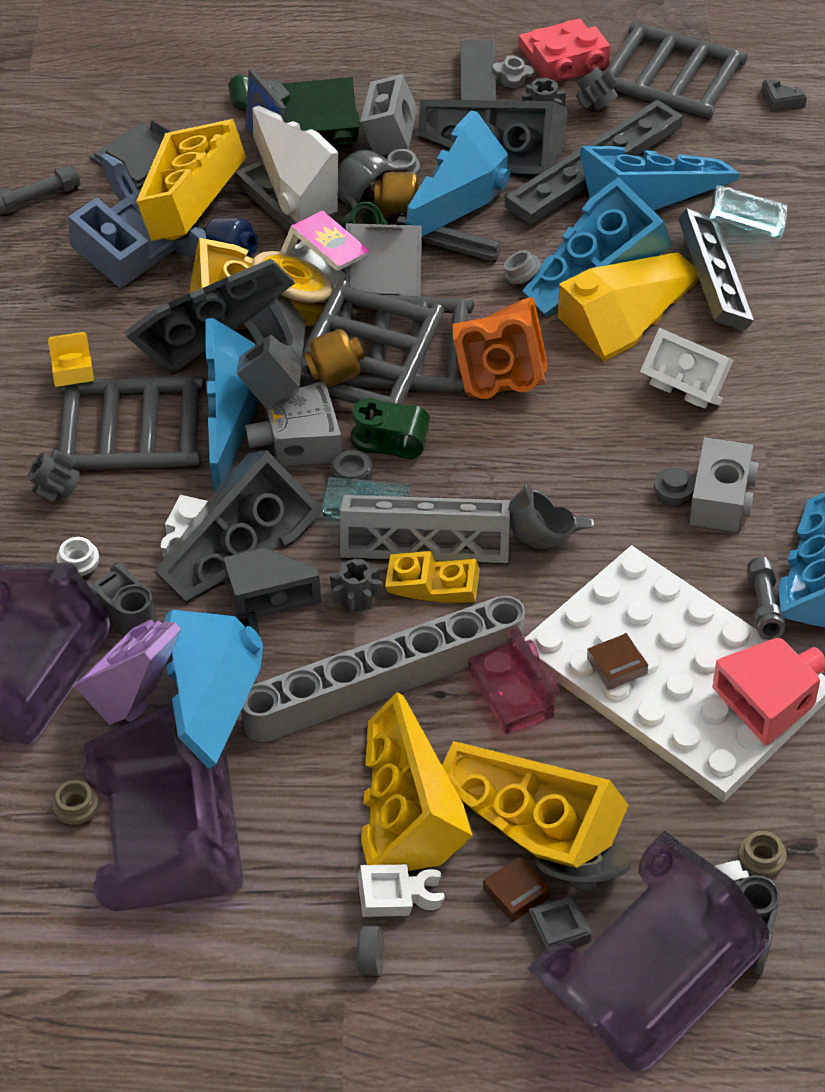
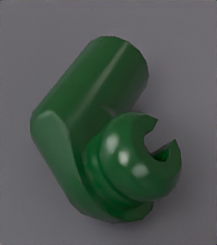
M237 74L231 78L228 84L231 103L235 107L246 110L248 77L243 74Z

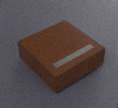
M627 633L590 647L587 650V659L608 690L648 674V663Z
M521 856L483 880V890L512 922L550 896V888Z

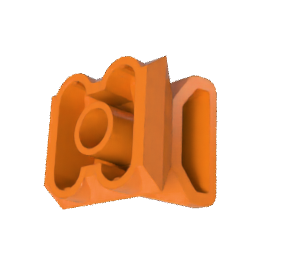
M533 297L522 299L485 318L452 324L453 341L464 390L468 397L488 399L498 392L510 390L527 392L535 386L546 384L544 373L547 371L548 364Z

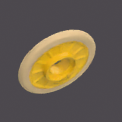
M267 251L259 253L252 261V266L272 259L293 278L295 284L280 294L296 301L315 303L326 300L332 293V284L326 274L303 258L279 251Z

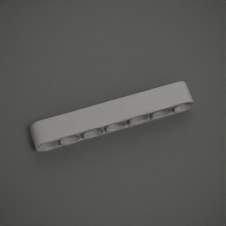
M512 596L495 597L256 683L252 686L241 710L244 732L248 738L256 742L272 741L392 697L396 692L403 693L514 652L518 649L519 642L524 639V606L518 599Z

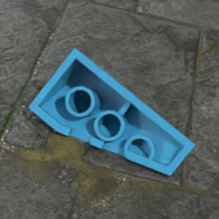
M619 177L587 201L582 208L583 214L573 228L568 227L562 236L564 241L553 255L547 256L541 264L539 271L523 289V294L527 298L533 297L536 308L546 318L558 312L560 283L590 268L659 256L672 246L664 221Z

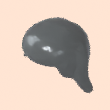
M371 150L356 151L344 159L338 168V197L351 210L360 202L363 192L374 179L381 180L386 172H407L408 168L397 167L385 157Z
M527 483L509 503L510 526L514 535L519 541L538 550L556 547L565 542L572 533L581 529L592 528L595 525L591 518L575 516L568 508L555 506L547 495L539 490L531 489Z

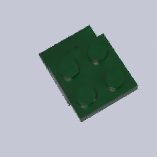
M353 77L281 83L290 93V96L281 100L287 107L286 123L294 121L300 124V129L304 132L310 129L318 132L334 148L350 147L351 141H357L360 122L359 112L356 113Z

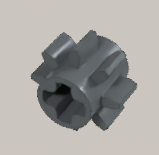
M596 67L577 82L581 91L576 94V97L585 109L592 104L596 111H599L618 96L613 88L619 82L610 69L603 74L599 67Z
M539 78L533 81L531 85H526V93L522 94V101H553L565 106L566 91H558V83L552 79Z
M53 449L50 456L40 453L28 472V480L35 483L31 491L52 503L57 495L64 499L70 496L79 480V471L72 468L76 460L56 449Z
M364 559L342 561L340 574H330L334 604L342 602L344 607L349 609V612L362 611L367 608L372 609L373 597L383 596V583L380 581L379 567L371 568Z

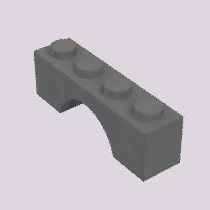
M279 295L244 322L253 336L256 345L239 356L236 373L266 409H269L277 402L280 404L288 402L297 394L300 387L306 320L285 296Z

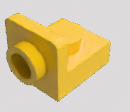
M85 332L48 338L55 387L94 381L88 339Z

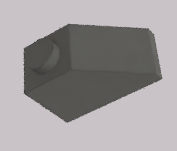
M267 548L223 557L226 585L236 615L255 612L256 618L321 603L320 577L318 570L314 567Z

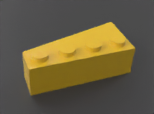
M233 119L165 133L136 201L151 241L159 239L172 241L187 234L247 158Z

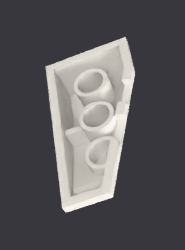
M259 105L253 107V137L283 213L289 215L297 223L322 210L327 215L337 212L338 151L318 132L312 129L304 132L300 129V124L294 121L285 123L279 114Z

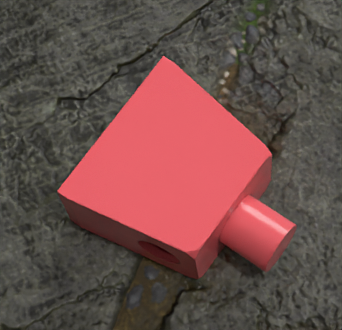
M774 638L716 660L712 688L766 746L815 705L820 685L818 675L825 671V656L816 647H811L798 655L783 639Z

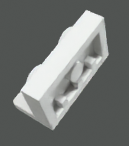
M659 328L640 372L652 377L650 385L669 393L675 387L686 392L684 400L706 409L708 402L721 405L723 398L718 395L734 360Z

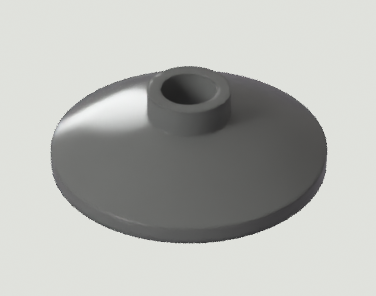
M612 844L611 847L578 868L536 857V865L542 872L560 880L568 881L569 885L573 888L592 889L597 886L598 882L608 881L625 874L631 867V856L624 848Z

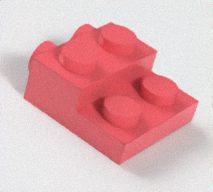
M581 18L568 20L561 24L519 35L520 49L541 78H549L559 82L588 74L596 67H599L600 70L606 69L609 65L610 44L596 26L587 28Z

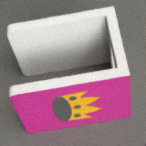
M322 210L291 225L281 252L298 256L317 266L329 278L333 290L339 279H345V273L341 269L366 257L369 250Z

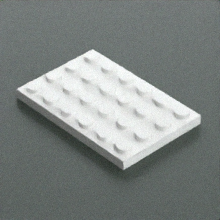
M632 545L519 642L518 647L519 655L723 803L825 704V675L821 673L818 675L820 685L813 708L773 742L765 746L717 694L712 685L716 660L766 642L768 639L762 638L758 630ZM627 633L648 663V674L608 690L587 659V650L590 647Z

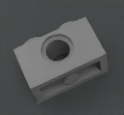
M403 74L372 81L369 85L360 124L373 152L381 156L389 154L396 149H409L418 108Z
M704 437L692 497L689 525L739 533L742 516L750 517L754 493L746 492L747 486L755 487L759 462L751 461L753 444Z

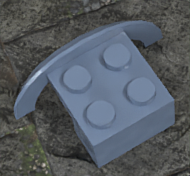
M108 154L101 155L102 166L107 180L120 202L109 208L96 197L68 216L70 246L120 289L173 251L184 256L196 255L199 238L206 239L205 231L195 227L176 240L167 241L159 239L151 241L136 202L140 193L130 178L126 165Z

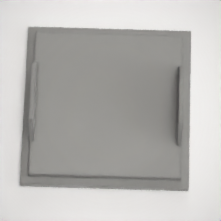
M346 223V231L369 250L366 257L345 267V280L350 283L352 288L379 295L421 297L422 226Z

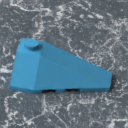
M470 111L456 125L451 134V139L455 141L449 152L441 150L437 157V166L433 178L425 177L407 208L406 225L422 226V237L491 202L500 190L504 191L508 185L510 170L506 169L508 154L478 112Z
M581 146L580 150L589 198L619 177L653 211L737 181L740 175L739 172L720 159L679 154L676 157V161L669 157L658 155L656 151L644 150L643 157L626 155L624 147Z
M208 318L206 319V362L208 363L209 380L207 381L209 462L213 491H216L229 474L245 436L244 425L250 424L259 399L236 374L239 356L256 344L216 319Z
M824 492L807 500L797 530L800 541L797 550L790 551L787 560L791 565L788 576L781 577L778 586L781 612L785 619L825 628Z
M171 610L165 615L164 622H175L181 628L172 650L173 661L166 665L167 674L171 679L175 680L179 692L172 697L178 738L210 769L216 765L261 669L263 643L253 628L249 626L244 627L235 616Z

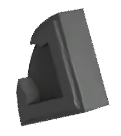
M763 80L762 92L772 112L806 107L807 96L798 87L795 86L794 90L780 85V80Z

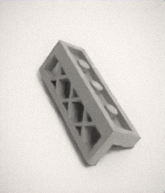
M344 495L340 509V558L390 559V554L431 551L435 561L476 559L477 562L508 563L510 511L508 508L510 500ZM350 527L367 528L377 538L367 546L350 545ZM397 529H409L419 539L410 547H399L389 536ZM440 530H451L460 541L452 548H440L431 538ZM483 531L501 532L500 550L482 549L473 539Z

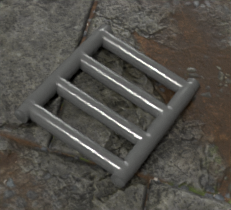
M631 22L628 30L629 36L604 73L610 69L618 80L619 84L613 88L617 93L648 102L659 100L670 108L711 119L715 111V102L738 65H745L748 55L731 48ZM642 39L660 43L635 83L617 78ZM674 47L693 52L667 92L649 87ZM706 56L725 61L700 101L681 96Z
M339 279L303 348V353L309 351L308 344L312 339L329 333L330 330L334 331L337 329L344 330L347 335L410 351L403 366L366 356L364 360L359 361L361 372L396 381L389 397L341 383L333 387H327L330 397L354 404L366 398L403 404L441 322L445 309L439 304H433L431 308L352 288L347 280ZM345 301L420 321L423 324L417 337L337 315ZM304 354L302 355L299 388L315 383L312 375H309L310 370Z
M383 295L431 308L433 304H439L445 309L444 313H452V324L467 321L468 314H472L474 309L473 300L461 298ZM344 301L337 316L352 320L353 309H375ZM376 310L374 326L389 330L391 314ZM413 320L412 336L417 337L423 322ZM452 324L447 375H423L424 357L409 390L450 393L465 392L453 341ZM372 341L370 358L385 362L387 345ZM360 372L357 377L341 384L356 388L392 390L396 381Z
M203 376L107 378L59 386L61 395H64L59 451L76 460L72 468L77 471L200 466L201 457L199 451H196L198 391L203 390L205 385ZM182 392L179 451L155 452L159 393ZM143 393L139 452L115 453L120 394ZM104 394L99 454H75L80 395Z

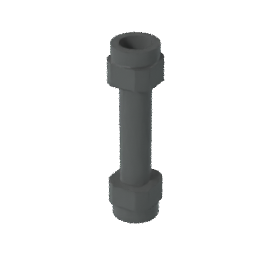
M73 165L63 166L54 170L55 176L14 191H11L9 187L1 189L0 215L18 211L17 205L60 189L63 193L74 190L75 187L80 186V179Z
M756 557L748 563L746 570L751 588L756 591L758 609L754 613L759 635L764 639L771 640L779 638L784 633L785 622L780 607L775 603L773 587L777 581L772 562L765 557Z

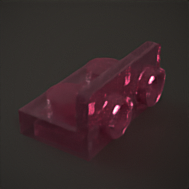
M518 627L509 630L508 645L469 658V671L505 734L554 717L555 697L559 696L558 685L553 674L550 671L545 672L539 663V654L535 644L531 639L525 640Z

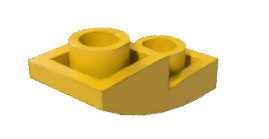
M431 551L390 554L385 588L388 593L417 600L444 603L476 602L480 568L476 559L435 562Z

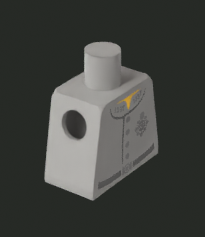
M321 381L299 388L297 394L284 404L277 402L269 409L265 408V422L244 425L248 448L272 445L275 459L282 466L332 464L335 456L342 453L339 426L327 385Z

